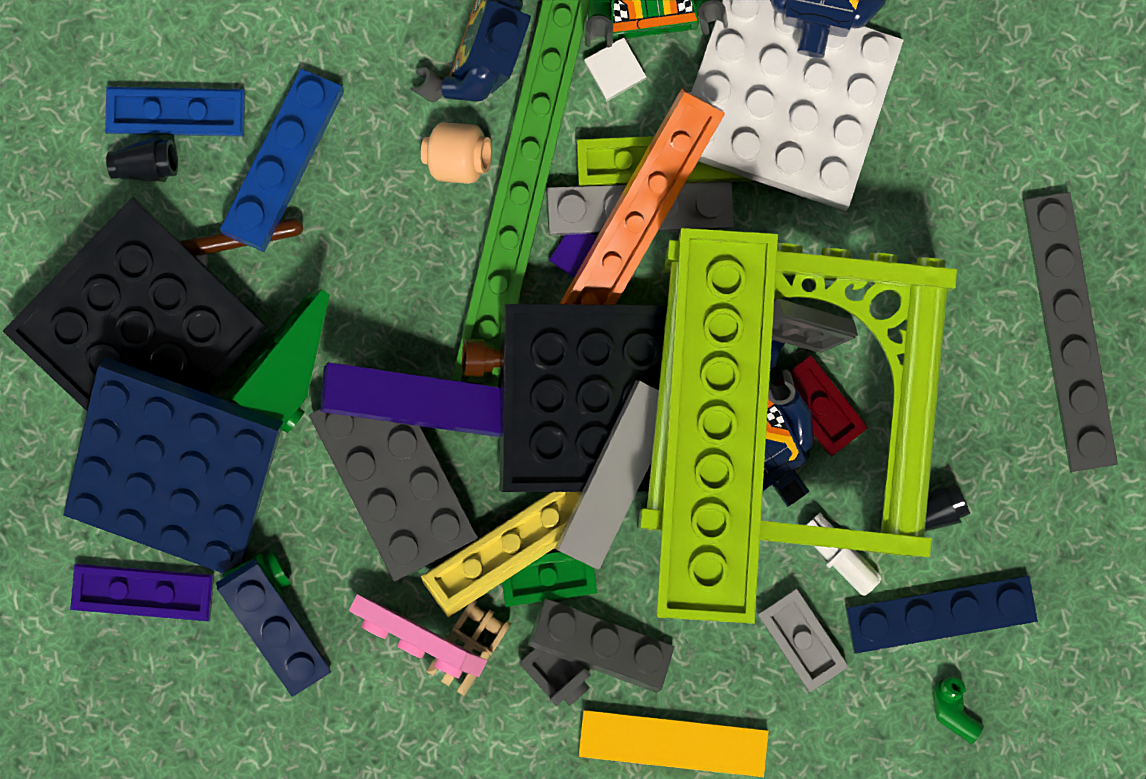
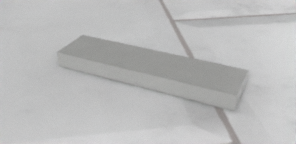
M635 381L556 544V550L595 569H600L652 461L659 390L641 381Z

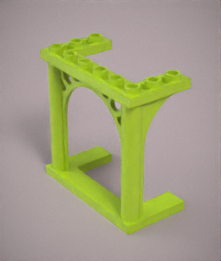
M680 234L677 241L669 240L663 273H670L658 403L647 509L639 511L638 529L662 531ZM778 243L774 300L792 297L818 299L834 304L859 319L872 332L886 355L893 381V408L881 533L761 521L760 540L859 550L880 554L930 557L932 538L924 537L946 302L947 294L956 288L957 269L945 268L946 261L936 258H917V262L902 264L897 263L898 256L894 254L869 253V260L850 258V251L845 249L822 248L821 255L803 254V246ZM784 276L794 277L792 286ZM805 279L813 280L815 283L814 291H804L802 282ZM825 280L835 281L830 287L825 289ZM866 284L873 285L865 292L861 301L849 300L845 295V289L849 285H853L852 290L862 289ZM891 290L892 296L900 297L899 309L890 318L879 320L871 316L870 304L877 294ZM906 320V331L899 330L902 343L899 344L891 341L888 337V329H892ZM903 354L902 365L900 364L897 355Z

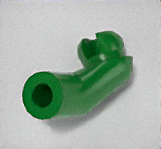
M952 676L940 680L933 693L937 720L965 741L973 744L981 734L984 725L964 712L963 693L966 692L963 681Z

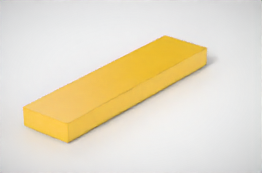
M583 710L579 757L764 777L769 731L765 729Z

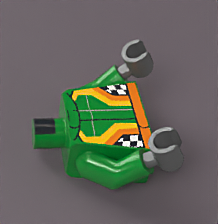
M590 0L588 5V21L585 25V46L590 47V41L595 36L604 37L607 40V48H610L613 41L622 38L631 39L697 30L699 20L702 33L709 34L708 23L714 20L721 21L724 29L728 28L726 8L723 3L717 0Z

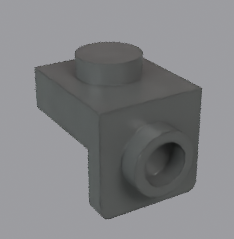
M535 648L519 662L521 667L546 693L555 706L563 700L569 706L572 705L590 688L585 680L591 676V673L585 666Z

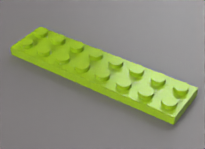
M681 228L656 613L658 618L755 624L778 234Z

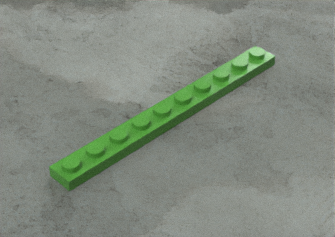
M543 0L452 381L499 387L501 368H493L492 372H484L482 377L463 376L464 339H484L485 344H493L494 349H501L502 304L519 303L585 28L590 0Z

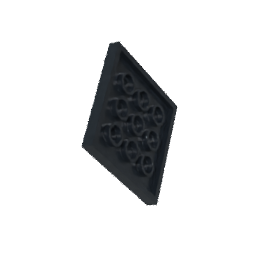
M132 197L11 321L3 332L88 412L98 365L104 357L205 392L268 328V325L135 197Z
M502 304L499 491H583L635 381H641L659 390L667 305ZM651 464L637 492L649 491Z

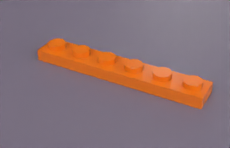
M683 88L680 90L559 304L616 305L724 117L725 112L721 108Z

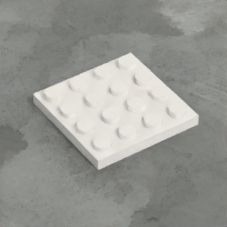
M723 0L722 3L726 8L728 28L724 29L723 23L716 20L691 93L721 108L725 115L698 162L847 211L902 47L903 39L867 27L851 28L847 37L829 34L823 58L809 57L797 53L801 28L783 24V14L773 9L770 0Z

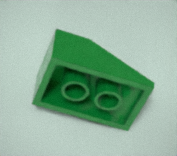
M323 289L308 292L221 399L283 421L281 432L288 433L305 412L300 406L307 398L330 295Z

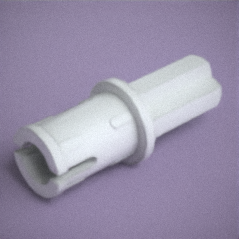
M821 512L807 524L809 526L834 528L823 517ZM814 546L828 561L826 566L828 568L833 566L861 595L869 594L880 583V574L856 550Z

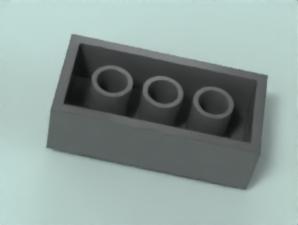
M320 409L309 414L394 582L479 539L422 426L320 412Z

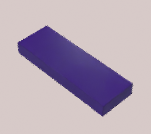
M74 564L70 610L210 621L214 575Z

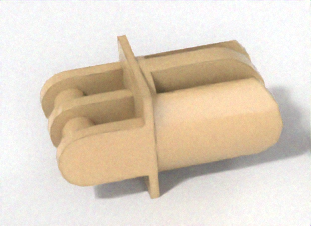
M475 600L468 604L447 639L454 643L460 639L465 643L463 648L471 652L475 649L481 653L480 657L489 660L512 623L506 621L503 624L493 617L494 611L489 610L488 613L476 606L478 601ZM467 617L479 624L473 636L460 629ZM484 629L496 635L489 648L477 640ZM434 657L425 671L431 676H434L438 670L434 667L437 660L436 657ZM446 673L441 682L449 687L455 677ZM467 673L457 693L465 697L477 676Z

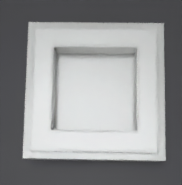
M625 38L613 43L612 47H606L584 59L586 67L606 102L646 80V75Z

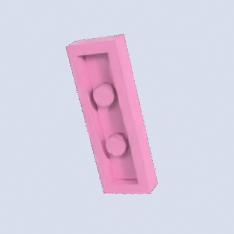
M356 595L349 609L350 612L364 619L361 628L383 639H386L388 633L400 638L397 645L398 648L421 659L425 652L436 657L437 660L434 667L459 679L462 672L480 677L488 661L392 609L361 595Z

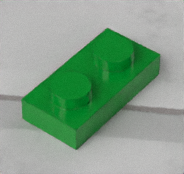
M562 552L545 554L502 582L505 607L542 602L545 599L556 600L598 593L594 568Z

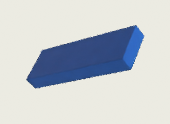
M106 87V134L244 137V89Z

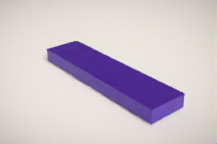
M328 362L324 366L320 412L500 437L501 388Z

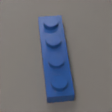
M300 69L220 228L223 235L265 252L344 94L341 85Z

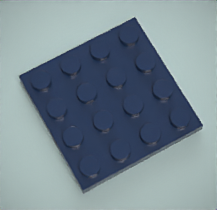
M104 357L98 365L63 516L217 572L225 573L245 560L283 421Z

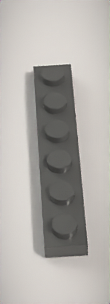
M1071 192L1025 199L1023 205L1070 472L1118 465Z

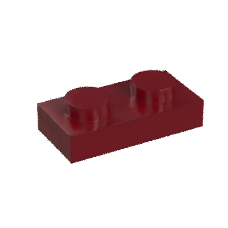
M811 355L790 371L795 389L798 390L812 411L813 436L830 457L868 429ZM783 377L773 385L781 386L785 384Z

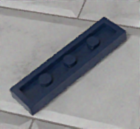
M1030 576L846 607L854 654L1038 622Z

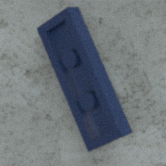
M256 558L216 583L217 590L292 697L331 673L326 660Z

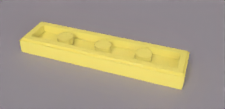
M582 492L548 493L422 575L421 578L424 585L449 618L554 549Z

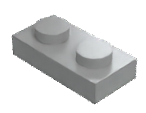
M797 589L792 590L757 614L808 692H812L849 667Z

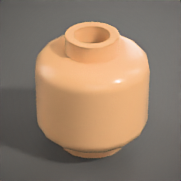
M442 122L434 127L430 137L423 139L421 160L423 164H428L430 174L437 181L475 183L481 174L487 173L492 160L491 140L489 137L484 136L483 131L478 125Z

